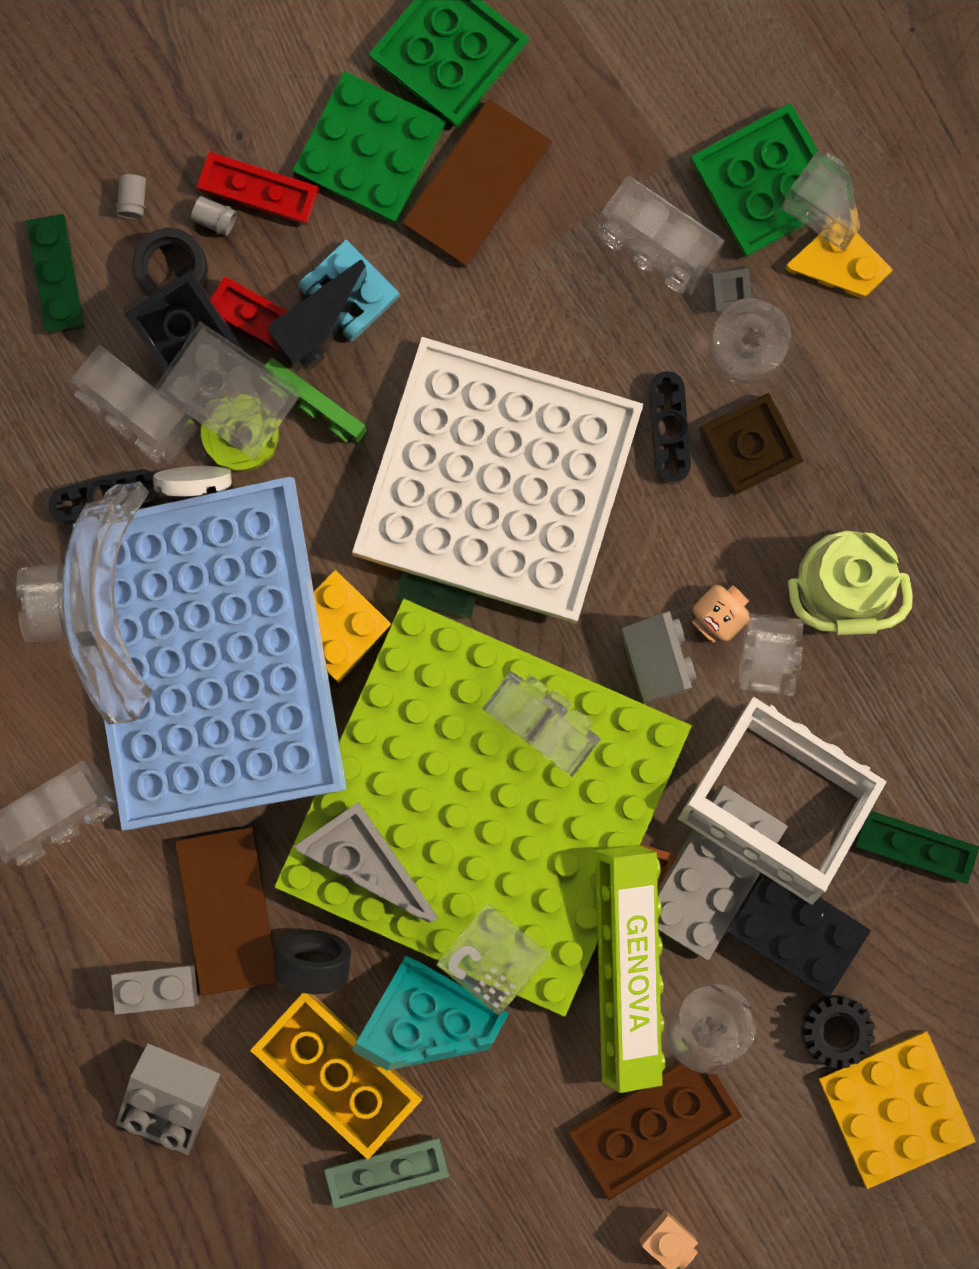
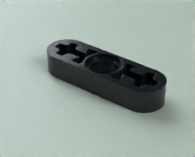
M664 371L652 379L649 387L654 465L657 477L666 484L674 485L682 482L687 477L691 468L686 397L682 378L674 372ZM663 381H669L670 387H677V391L671 395V408L679 405L680 411L667 409L659 413L657 412V407L664 408L665 406L663 393H657L656 389L661 388ZM665 418H674L679 422L681 432L675 438H666L659 431V423ZM682 443L683 449H675V460L677 463H683V468L678 469L676 476H670V471L662 468V464L668 462L669 451L668 449L661 451L660 445L671 447Z
M139 469L60 488L51 495L49 510L61 523L75 524L150 506L159 499L161 492L157 493L154 490V473L146 469ZM144 478L148 484L153 483V488L147 491V497L142 498L138 492L128 493L127 496L130 502L124 503V494L119 483L125 482L127 489L139 486L138 480ZM104 486L112 487L116 492V500L109 507H100L95 502L97 490ZM87 491V501L92 511L86 512L84 504L74 506L72 514L69 516L63 510H58V506L64 504L63 497L69 496L72 501L77 502L85 500L81 492Z

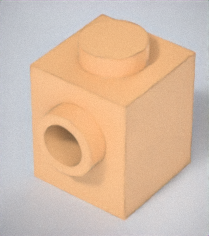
M666 1210L662 1212L639 1239L641 1246L666 1269H676L677 1267L684 1269L697 1254V1251L694 1249L698 1244L695 1236Z

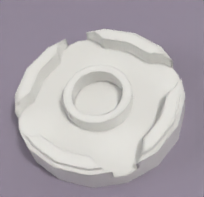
M187 466L157 472L153 476L154 490L157 493L162 492L168 496H198L207 493V489L211 486H216V491L218 492L229 489L232 484L231 470L225 467Z

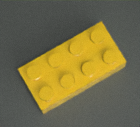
M302 993L250 1051L368 1160L422 1101L423 1095L395 1069L385 1070L352 1051L359 1036L315 995Z

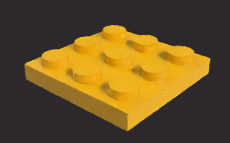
M923 1031L861 1058L862 1061L857 1065L854 1063L848 1068L840 1067L817 1077L863 1184L867 1189L976 1142L927 1031Z

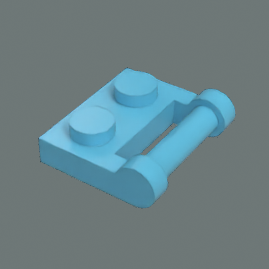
M345 240L314 271L307 274L299 282L297 288L305 296L312 295L323 287L321 283L327 277L330 280L334 279L361 259L366 265L367 277L353 303L363 313L356 319L347 313L341 324V327L344 329L342 334L352 342L400 297V293Z

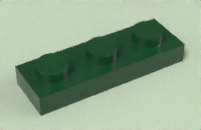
M63 213L26 220L45 332L50 335L86 328L66 216Z
M874 811L869 812L857 834L854 844L855 848L964 884L969 883L979 851V846Z

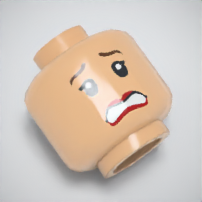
M714 585L693 606V614L696 618L692 623L713 643L718 639L728 642L749 622L750 614L745 608L749 600L734 585L728 590L723 586Z

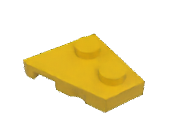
M841 216L836 218L785 267L789 273L795 275L799 273L819 280L818 283L831 288H841L847 294L861 299L870 294L893 271L853 228V232L851 231V226L848 223L846 227V221Z

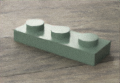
M439 1137L372 1155L368 1160L364 1157L324 1169L334 1209L450 1176Z

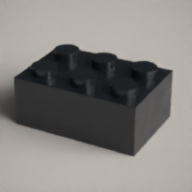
M189 265L124 307V315L190 412L256 369L252 359Z
M761 873L725 933L818 993L830 997L871 930L819 897L811 905Z

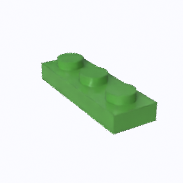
M273 357L263 368L266 377L269 378L266 384L282 397H285L287 393L294 396L300 401L297 407L312 419L316 420L318 416L324 418L331 424L328 430L340 440L346 443L351 438L356 443H359L367 433L366 426Z

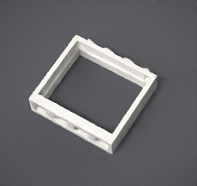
M753 697L741 712L677 819L812 905L828 888L887 781L869 771L870 767L860 765L844 755L839 747L826 743L811 734L810 730L803 724L786 718L773 705L769 707ZM747 728L858 798L818 870L705 798Z

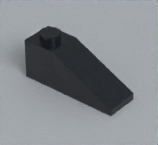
M361 259L266 327L270 338L296 373L303 367L305 370L314 368L325 358L323 353L329 349L367 277L366 265Z

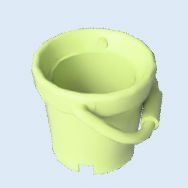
M842 531L824 536L808 549L799 565L798 578L788 580V589L794 612L806 625L820 631L836 632L837 635L876 634L877 630L891 628L903 621L912 609L913 594L910 578L906 573H899L897 555L887 541L873 533ZM901 583L903 593L901 608L893 616L880 620L887 614L896 599L897 588ZM802 604L805 606V608L808 610V612H806V611L804 610Z

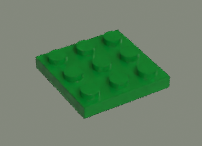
M413 0L368 55L373 63L458 129L526 48L530 38L482 0Z
M344 71L293 169V174L396 225L447 126V121Z
M792 103L779 108L692 155L689 160L745 259L847 203L846 199L845 201L843 200L844 194Z

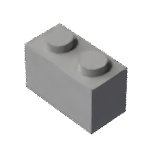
M196 964L122 972L111 975L115 1015L190 1007L199 1004Z

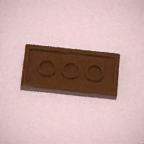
M488 99L405 218L403 226L466 268L552 144V140Z
M254 827L175 841L201 996L279 983L274 974L275 951Z
M699 1048L662 1072V1086L630 1091L566 1132L609 1201L742 1118V1115L704 1053Z

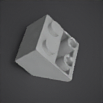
M670 611L621 629L620 634L642 704L646 705L687 693L692 688L691 682L696 679L694 666L690 656L683 657L680 645L685 641L684 632L680 620H672Z
M148 1043L130 1076L116 1125L132 1134L141 1135L160 1143L170 1150H176L189 1155L212 1101L221 1074Z

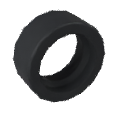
M167 227L154 230L145 236L135 249L132 267L135 279L145 293L157 286L149 276V258L155 250L169 244L178 245L187 250L192 258L193 273L202 286L206 283L208 265L205 253L197 240L181 229Z
M298 930L288 933L278 940L274 974L278 982L296 992L313 995L328 994L340 990L347 983L351 949L348 943L339 936L325 931Z

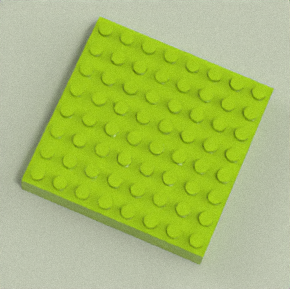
M403 599L339 742L347 790L315 796L275 888L448 965L450 958L456 950L466 945L472 946L480 953L482 958L479 961H474L470 955H466L458 964L459 969L492 985L497 981L501 984L499 988L507 989L510 993L565 1017L598 942L595 850L641 844L692 725ZM359 802L438 918L431 923L418 918L394 903L298 852L295 846ZM492 967L497 970L495 974L490 971ZM488 974L492 978L488 980L487 978H485V975ZM503 975L507 979L502 981L500 977ZM511 983L516 986L514 989L509 986Z

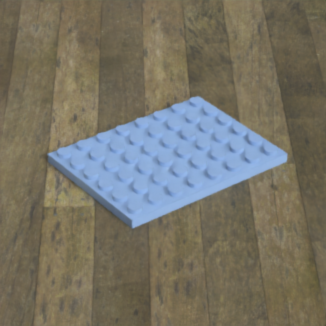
M285 477L73 524L122 831L347 790L295 478Z

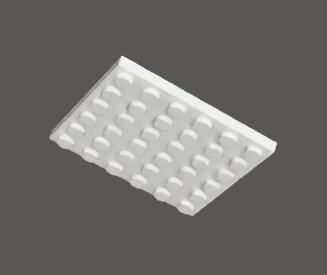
M422 337L352 551V556L577 624L643 404Z

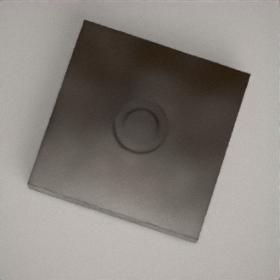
M769 393L699 427L733 497L804 462Z

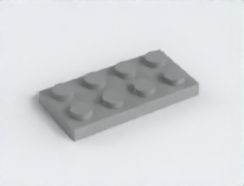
M719 785L710 800L776 844H778L788 827L725 785ZM693 829L664 880L658 887V897L662 908L661 915L658 918L659 931L696 955L709 961L761 872Z

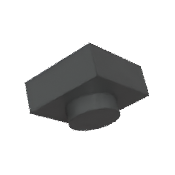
M741 266L707 272L712 311L720 312L752 306L748 267Z

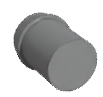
M134 174L119 176L118 200L115 204L117 216L126 219L143 218L144 211L146 210V206H144L145 177Z
M200 196L192 210L191 221L216 231L218 235L227 236L234 226L237 211L231 209L230 206H223Z

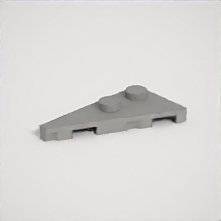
M359 802L295 846L298 852L314 859L428 923L438 918Z

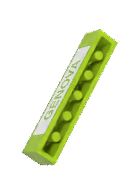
M640 845L595 850L602 1083L619 1093L662 1086L665 1057L661 1047L664 1019L660 1007L663 980L660 975L659 956L662 954V941L659 936L658 918L661 915L662 908L658 897L657 879L660 876L661 868L657 852Z

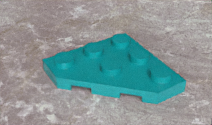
M406 955L352 1051L385 1070L486 1051L494 1043L509 1013L499 1007L496 1008L489 1001Z

